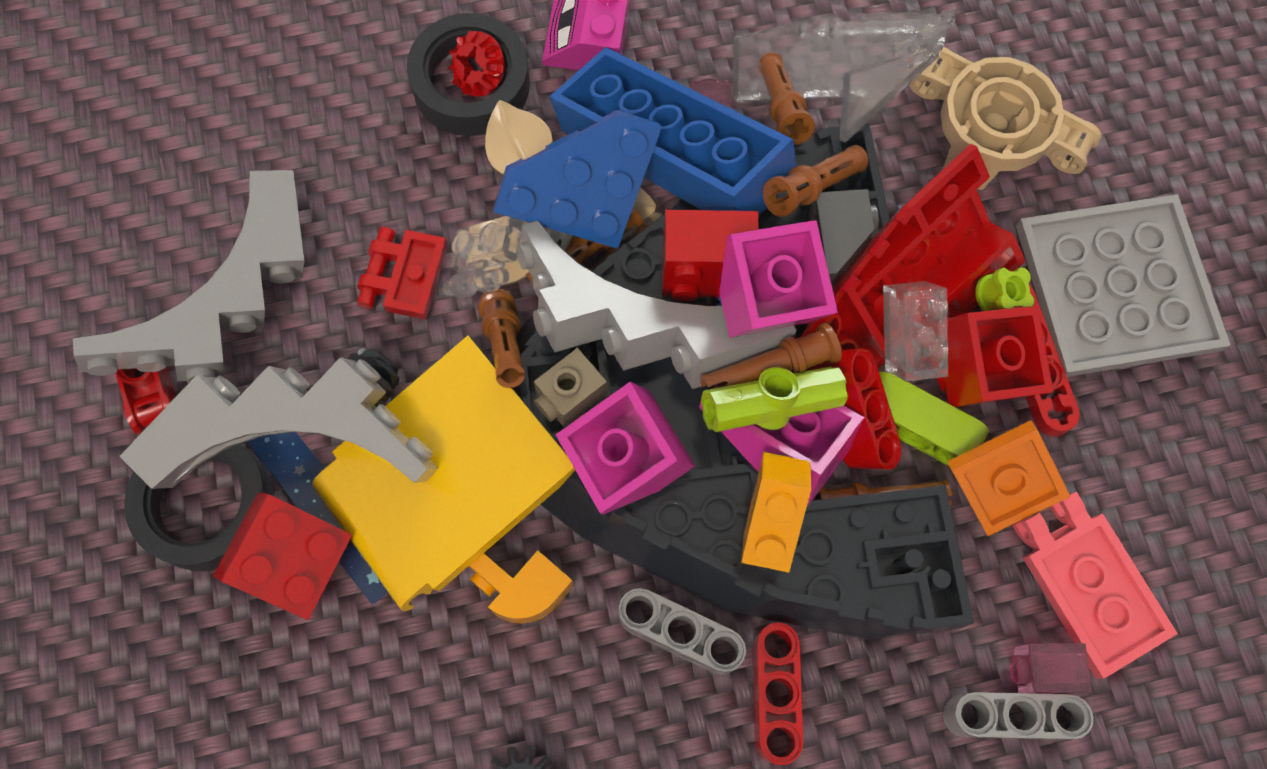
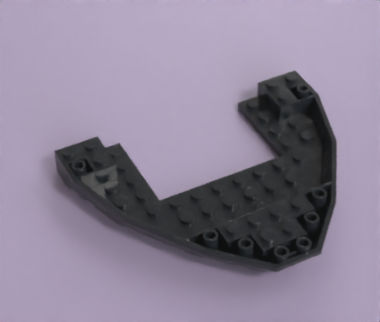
M870 123L828 127L816 132L806 142L794 145L797 166L807 165L810 167L845 151L849 147L851 148L853 145L860 146L865 150L868 156V165L865 170L851 175L839 183L822 190V192L868 189L870 205H876L879 217L878 229L872 233L870 241L890 220ZM808 182L800 185L799 187L802 188L808 185ZM787 191L782 192L777 199L787 195ZM677 196L668 200L655 212L643 220L644 224L640 227L635 226L623 235L618 249L609 247L584 266L604 280L637 294L669 302L715 306L720 303L716 297H698L696 300L688 302L676 301L672 297H662V242L665 210H700ZM812 203L809 205H798L796 211L785 217L776 216L766 208L758 216L759 229L808 222L810 221L809 210ZM533 315L520 328V332L516 337L522 366L525 371L523 373L525 374V379L520 385L512 389L562 449L563 447L556 434L563 430L564 427L557 418L550 422L536 406L534 400L538 396L534 381L578 348L607 381V396L596 405L629 382L650 390L695 464L694 468L660 491L606 514H600L575 470L561 487L542 502L540 506L581 538L728 612L865 640L956 630L974 624L946 485L811 501L808 507H806L789 573L741 563L743 535L758 472L721 431L709 430L703 419V411L699 408L703 391L713 388L715 385L711 387L706 385L692 389L684 374L676 371L671 357L623 371L615 355L607 353L602 339L554 352L547 337H541L538 334Z

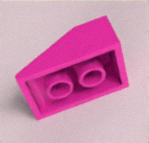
M700 402L699 408L703 411L702 404ZM842 406L790 417L785 427L776 430H769L754 424L721 432L757 472L759 471L763 452L810 461L811 492L807 504L808 507L850 451L864 417L848 407Z

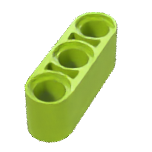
M879 372L901 441L949 466L947 461L984 443L989 433V429L984 423L891 373Z

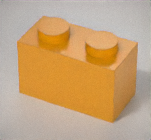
M763 452L743 535L741 563L790 572L811 492L810 461Z

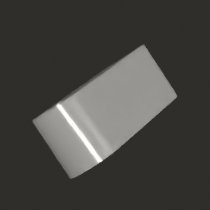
M642 588L632 589L620 601L619 621L626 631L711 673L718 675L729 674L737 669L745 659V642L738 633L650 590ZM634 601H644L650 606L652 617L649 621L637 624L628 618L626 608ZM682 620L690 624L693 629L692 641L687 644L675 643L668 633V627L672 622ZM725 640L733 646L735 657L731 664L722 665L713 659L711 655L713 642Z
M974 692L952 697L947 701L943 709V719L946 727L956 736L964 738L1078 739L1083 738L1090 732L1094 718L1092 710L1085 700L1079 696L1069 694ZM967 702L972 704L978 713V722L973 728L968 727L964 723L961 715L962 708ZM1013 704L1019 706L1024 714V723L1020 729L1014 727L1010 722L1009 710ZM1060 705L1066 708L1070 715V725L1066 730L1059 725L1056 718Z

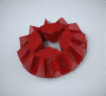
M469 31L467 35L457 37L456 48L449 51L453 56L452 65L448 67L454 74L452 84L460 87L462 94L482 97L490 94L499 85L504 71L503 53L498 42L491 35L480 31ZM474 57L479 67L483 68V70L474 71L473 67L469 64L468 58Z

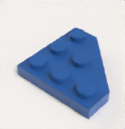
M616 110L602 117V121L580 132L576 130L547 145L546 149L525 160L521 158L507 165L495 200L494 213L528 223L539 221L542 227L618 249L661 131L660 123Z

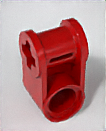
M167 366L161 371L145 372L135 378L137 368L117 369L115 373L123 399L124 414L136 435H140L177 396Z

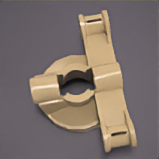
M934 45L925 52L924 63L921 68L914 71L909 78L908 84L911 90L918 96L930 100H944L940 111L942 129L951 147L943 169L970 144L978 147L990 175V178L978 188L979 190H983L999 171L1020 170L1036 163L1044 153L1060 171L1068 174H1079L1084 171L1087 165L1086 157L1091 148L1096 147L1102 138L1101 131L1097 126L1063 109L1061 95L1048 76L1033 65L1017 59L992 57L973 63L946 47ZM938 59H942L940 65L936 63ZM927 81L930 82L929 86H925ZM1085 133V138L1081 139V135ZM1067 155L1071 156L1070 160H1066Z

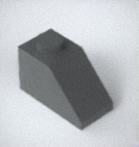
M868 189L821 192L819 199L813 202L810 207L809 218L810 221H817L831 286L835 284L866 246L872 233L878 229V210L876 205H870Z

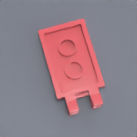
M1077 492L1070 494V498L1049 507L1055 517L1064 524V526L1054 532H1049L1048 526L1040 513L1027 517L1013 524L1012 527L1020 539L1033 550V552L1022 558L1094 677L1096 679H1104L1178 633L1103 513L1090 518L1082 499Z

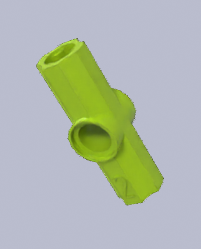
M771 367L764 370L757 381L703 391L701 397L703 419L708 429L715 432L754 424L769 430L780 429L786 426L790 417L844 406L848 397L845 386L846 379L839 368L826 367L802 373H792L784 368Z

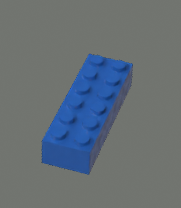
M607 47L602 49L549 96L561 130L567 135L576 130L580 132L602 121V117L616 110L660 123L661 131L644 178L700 210L758 211L759 216L767 208L763 199L765 183L776 176L786 177L789 171L797 166L793 139Z

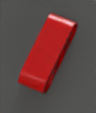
M868 349L841 350L842 357L839 362L831 364L826 361L815 367V369L832 367L833 369L839 368L846 379L845 386L848 395L844 406L864 417L850 451L843 460L850 468L891 470L899 463L901 443L876 361Z
M777 622L763 628L753 640L754 742L756 751L761 759L774 765H786L798 759L803 749L800 643L798 635L793 628L787 624ZM777 634L784 639L787 649L783 658H773L766 652L764 641L767 635ZM770 681H779L787 688L788 700L784 706H773L767 700L765 692ZM775 728L783 730L788 735L790 741L787 753L781 757L773 755L767 746V737Z

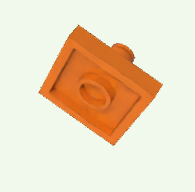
M1031 420L947 461L987 536L1071 497L1036 426Z

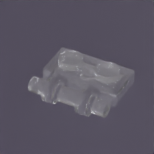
M504 216L459 229L452 244L453 255L450 265L451 269L459 273L443 283L444 294L449 297L455 296L462 299L473 296L476 291L489 293L498 290L501 285L507 284L509 272L504 268L505 263L517 260L516 246L520 244L521 227L524 221Z

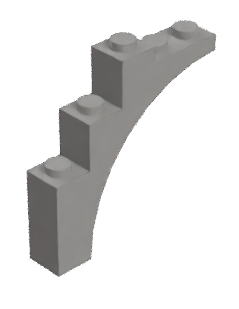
M293 170L250 171L249 204L242 231L224 263L206 284L185 301L141 324L113 333L73 338L74 358L79 372L106 376L116 373L117 369L137 368L143 372H156L165 369L166 366L175 365L177 382L187 381L189 383L196 375L215 378L218 376L224 377L220 330L229 329L235 333H246L255 330L256 327H264L265 307L262 280L283 284L303 277L304 254Z
M539 221L522 224L521 243L516 246V254L523 270L528 269L533 278L535 293L539 298L538 309L533 312L536 330L541 337H547L554 352L602 339L607 353L615 355L623 371L671 357L676 371L680 374L683 373L692 389L701 387L700 375L711 373L778 348V344L783 338L788 336L795 337L796 329L794 326L729 338L722 306L674 303L637 294L604 280L578 264L554 243Z
M342 357L332 365L309 391H307L310 387L309 382L291 367L285 370L268 366L241 395L239 390L222 376L215 378L196 375L119 456L151 489L173 488L198 465L231 446L264 435L298 431L320 433L352 442L387 460L414 483L426 482L438 469L430 460L434 454L421 440L415 436H412L409 440L397 428L401 422L388 408L382 404H379L377 408L374 406L386 393L377 383L381 378L380 375L362 359L355 362Z

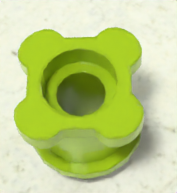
M1023 267L1017 268L1014 271L1001 268L996 270L994 274L983 276L976 286V299L982 311L1033 306L1034 298L1030 294L1029 288L1031 279L1029 271Z

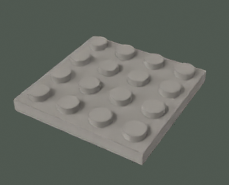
M1178 194L1021 218L1017 223L1016 229L1037 299L1067 377L1221 352L1231 346Z

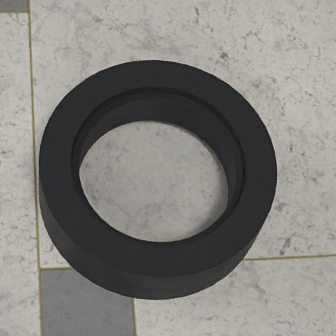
M460 13L442 18L420 33L408 55V79L420 112L430 123L448 133L461 136L486 134L491 114L499 100L505 101L521 110L527 101L530 90V77L524 45L519 36L508 25L491 16L477 13ZM469 31L485 32L498 42L502 50L504 63L508 68L503 85L492 96L473 103L456 102L442 96L432 85V75L437 64L450 53V50L456 48L457 37L465 36Z
M241 444L231 446L206 460L230 465L239 478L242 493L239 510L231 524L223 532L206 541L197 543L176 541L167 532L161 519L160 504L165 488L151 489L133 471L125 493V517L132 536L146 552L155 558L186 570L208 571L217 569L257 493H266L274 496L272 483L265 467Z

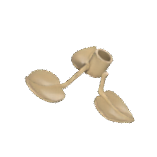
M499 100L488 122L485 149L491 166L503 175L507 165L521 158L525 160L546 149V146L553 143L549 127L541 118ZM640 187L634 208L642 220L655 212L656 205L652 198ZM499 218L488 221L479 228L474 236L471 249L474 278L478 284L501 287L516 283L527 277L525 274L529 271L528 269L523 270L516 254V246L521 243L522 224L528 222L521 220L520 226L517 228L511 220Z

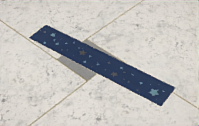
M296 432L264 435L247 441L297 508L343 530L312 487L315 477L325 468ZM349 540L339 563L369 602L374 605L388 594V591L353 542Z

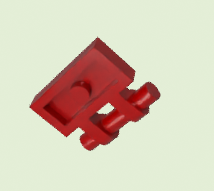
M380 227L376 240H372L369 246L368 255L371 258L366 274H361L357 288L360 290L356 304L365 309H373L376 296L382 294L386 295L383 302L386 312L427 320L448 247L446 238L405 230L402 243L397 244L393 243L396 232L387 227ZM396 261L391 278L383 277L386 263Z

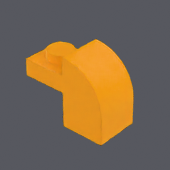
M538 550L514 578L509 576L484 553L469 565L470 569L475 572L470 577V580L489 597L495 591L499 593L488 608L499 618L512 623H531L544 618L559 605L574 587L572 579Z

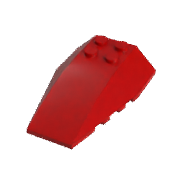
M970 144L906 203L866 244L832 287L838 313L808 323L802 336L816 332L817 326L827 323L836 333L841 350L868 349L876 361L877 368L885 363L892 367L904 359L903 351L918 341L925 345L937 336L935 322L971 313L978 306L976 286L983 276L994 274L996 270L1001 268L1014 271L1025 262L1015 235L990 222L979 197L977 189L990 178V175L976 145ZM816 365L807 368L806 371L815 370Z

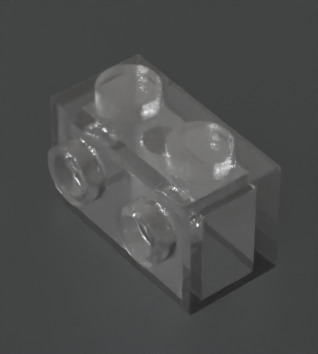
M926 281L883 285L885 370L904 381L948 377L947 288Z

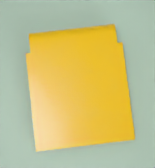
M468 335L385 406L400 420L401 423L397 428L409 440L412 436H415L434 454L430 460L438 469L426 482L414 483L387 460L348 441H344L332 451L337 459L320 472L312 482V487L343 530L352 534L350 540L402 611L414 608L410 601L417 595L422 593L430 594L432 590L441 591L559 489L575 471L567 454L512 388H505L499 385L496 381L495 367Z

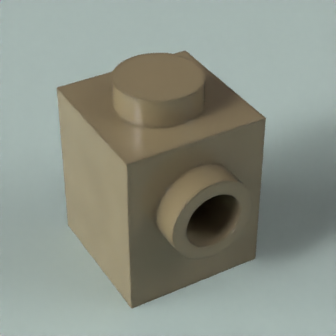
M578 348L534 381L538 396L534 400L536 406L550 422L557 418L564 428L607 396V381Z

